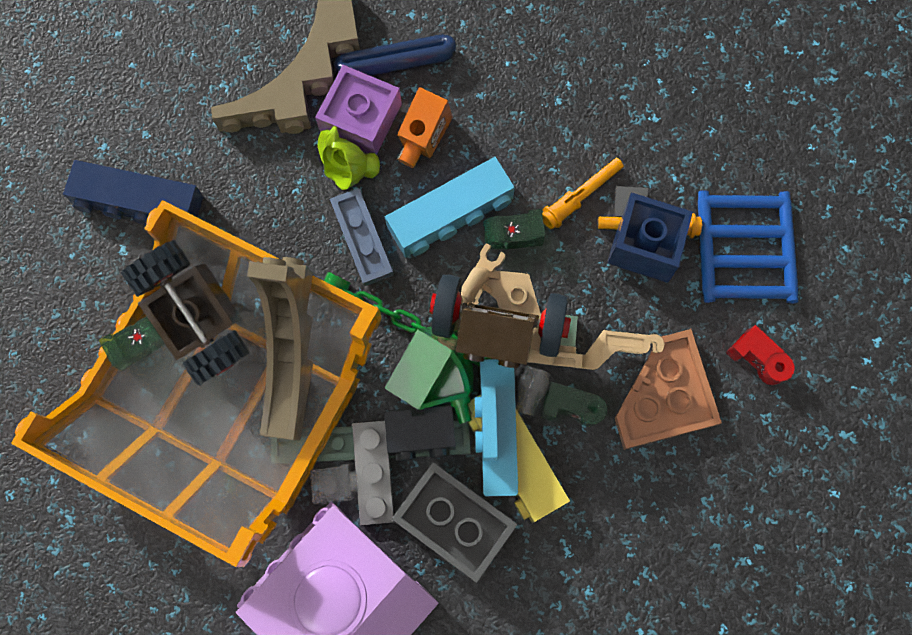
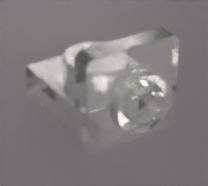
M343 464L341 467L310 470L314 505L354 500V492L359 491L357 472H352V467L349 464Z

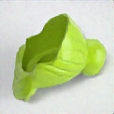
M333 126L331 130L327 129L320 132L318 151L324 164V174L332 179L340 189L345 190L352 187L363 176L374 178L378 175L380 162L375 153L365 154L357 145L339 138L336 126Z

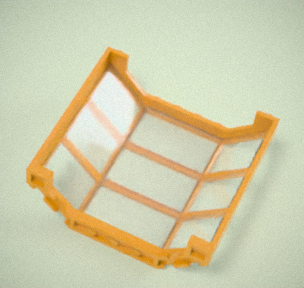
M162 200L159 206L149 213L146 221L147 225L144 228L155 240L153 250L158 246L161 247L166 242L176 240L191 264L182 272L173 276V280L192 267L206 263L242 317V320L215 336L211 344L236 330L250 353L218 376L215 375L197 386L182 363L205 349V347H198L176 361L138 305V302L161 287L157 286L139 297L134 293L131 306L127 312L118 318L116 330L110 340L101 346L98 353L99 358L93 368L89 369L82 377L81 387L78 392L46 417L30 412L18 424L15 430L16 436L11 444L235 567H245L251 559L252 552L257 543L263 544L276 528L277 523L273 519L282 512L287 514L307 481L319 454L325 448L333 429L337 426L360 381V379L356 378L359 371L357 370L358 364L361 366L365 365L372 346L369 343V339L374 330L378 328L382 317L379 308L313 276L307 307V314L313 318L307 359L313 361L301 440L260 435L266 387V329L260 296L254 283L247 277L250 261L262 263L263 257H277ZM134 328H140L141 333L146 335L143 337L142 345L135 342V345L132 346L131 339H127V336L132 335Z

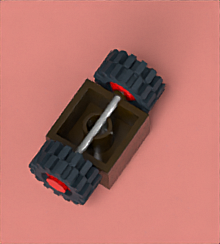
M171 240L135 260L134 263L122 270L121 274L137 297L153 290L157 286L161 287L138 302V305L176 361L198 347H205V349L182 363L195 384L199 386L215 375L218 376L232 367L235 362L249 354L250 351L236 330L211 344L215 336L242 320V317L206 263L192 267L173 280V276L182 272L191 263L176 240Z

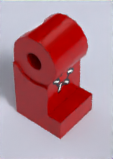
M756 325L748 329L726 352L734 361L743 357L757 370L759 378L768 385L780 384L791 378L794 373L795 366L792 359Z

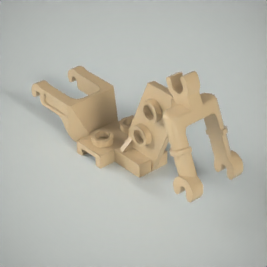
M485 244L480 252V260L462 286L461 296L463 302H466L467 305L469 303L478 304L483 291H486L497 300L500 309L539 315L540 319L541 313L530 275L495 271L497 267L502 265L506 255L501 252L496 261L491 262L487 260V253L490 251L491 245ZM461 314L460 318L456 321L454 331L459 332ZM537 326L533 331L527 362L595 370L616 351L643 354L649 351L650 344H652L651 349L654 353L662 352L664 341L657 334L643 335L603 330L585 355L576 354V347L560 345L557 357H548L540 354L541 338L538 334L539 326Z

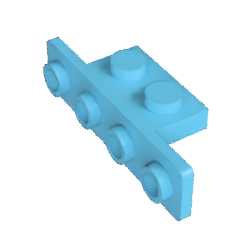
M484 359V362H480L481 397H475V418H481L482 431H475L476 453L482 452L483 494L486 497L516 496L518 494L514 368L498 365V359Z

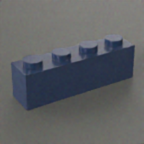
M78 160L73 162L63 195L73 204L72 207L76 210L91 213L92 209L102 211L104 215L114 219H121L122 216L133 218V221L142 225H147L146 221L149 213L154 208H157L162 200L198 217L204 197L196 185ZM180 226L179 232H182V229L186 228Z

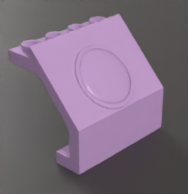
M331 501L325 508L320 509L316 513L313 522L303 533L293 538L284 554L267 567L262 578L243 593L241 601L237 604L239 609L235 613L256 635H412L439 603L421 584L414 581Z

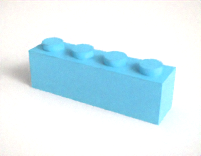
M493 157L386 215V225L405 258L411 254L418 256L430 247L429 244L439 239L445 241L457 233V229L466 224L468 226L475 225L484 218V214L493 209L500 211L512 202L511 199H513L515 187L497 158Z

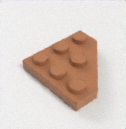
M691 329L662 336L661 338L664 341L663 351L657 353L651 351L615 416V422L624 450L717 426L722 423Z

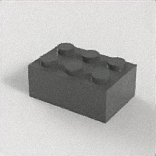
M435 463L430 465L392 518L393 521L476 583L517 526V523Z

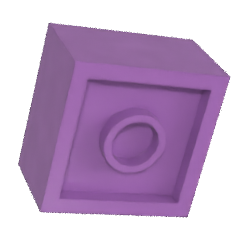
M342 65L315 117L320 132L327 129L331 130L333 126H336L339 138L357 145L366 153H375L377 155L402 105L400 88Z

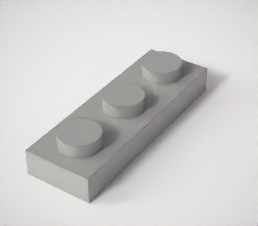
M385 420L352 423L360 525L394 522L392 520L394 507Z

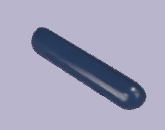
M442 34L357 50L339 55L334 61V68L337 74L342 65L373 76L441 63L453 57L456 52V42L453 37Z

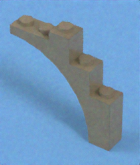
M318 0L315 20L307 41L292 63L277 78L258 91L236 101L211 107L212 119L219 132H237L241 128L251 126L263 128L276 122L281 133L297 134L304 129L311 128L306 95L322 96L327 94L335 80L331 58L360 50L352 0Z
M263 257L262 263L250 261L247 277L254 283L260 296L266 329V387L260 435L300 441L313 361L307 359L313 318L307 314L313 271L304 265L303 260L297 258L283 257V260Z

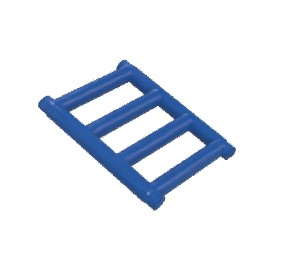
M702 190L698 192V217L702 219L700 234L702 292L705 303L715 302V298L786 299L787 303L795 304L799 302L790 192H780L779 196L709 195V191ZM711 208H779L780 225H712ZM713 237L781 238L782 256L714 255ZM714 268H783L785 286L715 285Z

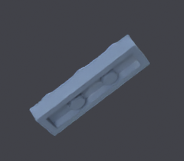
M357 188L331 198L330 202L364 287L393 276L392 268L360 189Z

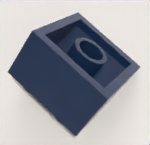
M631 192L615 234L607 264L668 283L679 268L693 212Z

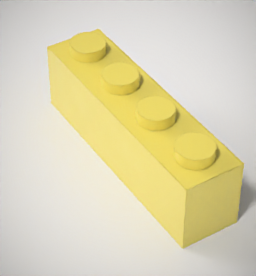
M474 398L468 403L472 421L467 422L473 432L477 429L482 431L481 418H475ZM516 410L518 494L516 496L518 500L514 504L523 520L529 518L534 523L570 502Z

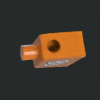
M421 87L418 88L398 132V137L402 145H404L397 158L398 161L414 168L420 155L428 158L433 155L453 118L448 100Z

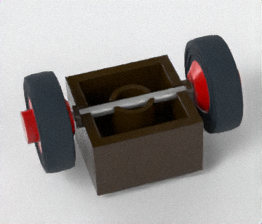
M453 275L442 276L437 294L433 293L431 298L430 314H433V335L450 338L456 321L460 318V314L462 315L456 352L464 353L463 358L467 360L484 362L485 357L498 359V365L519 368V364H527L533 331L537 326H539L538 334L541 338L539 351L543 356L557 357L561 338H568L571 318L565 317L568 304V296L550 294L547 308L541 313L540 319L539 315L472 303L467 305L466 302H463L461 296L462 280L460 277Z

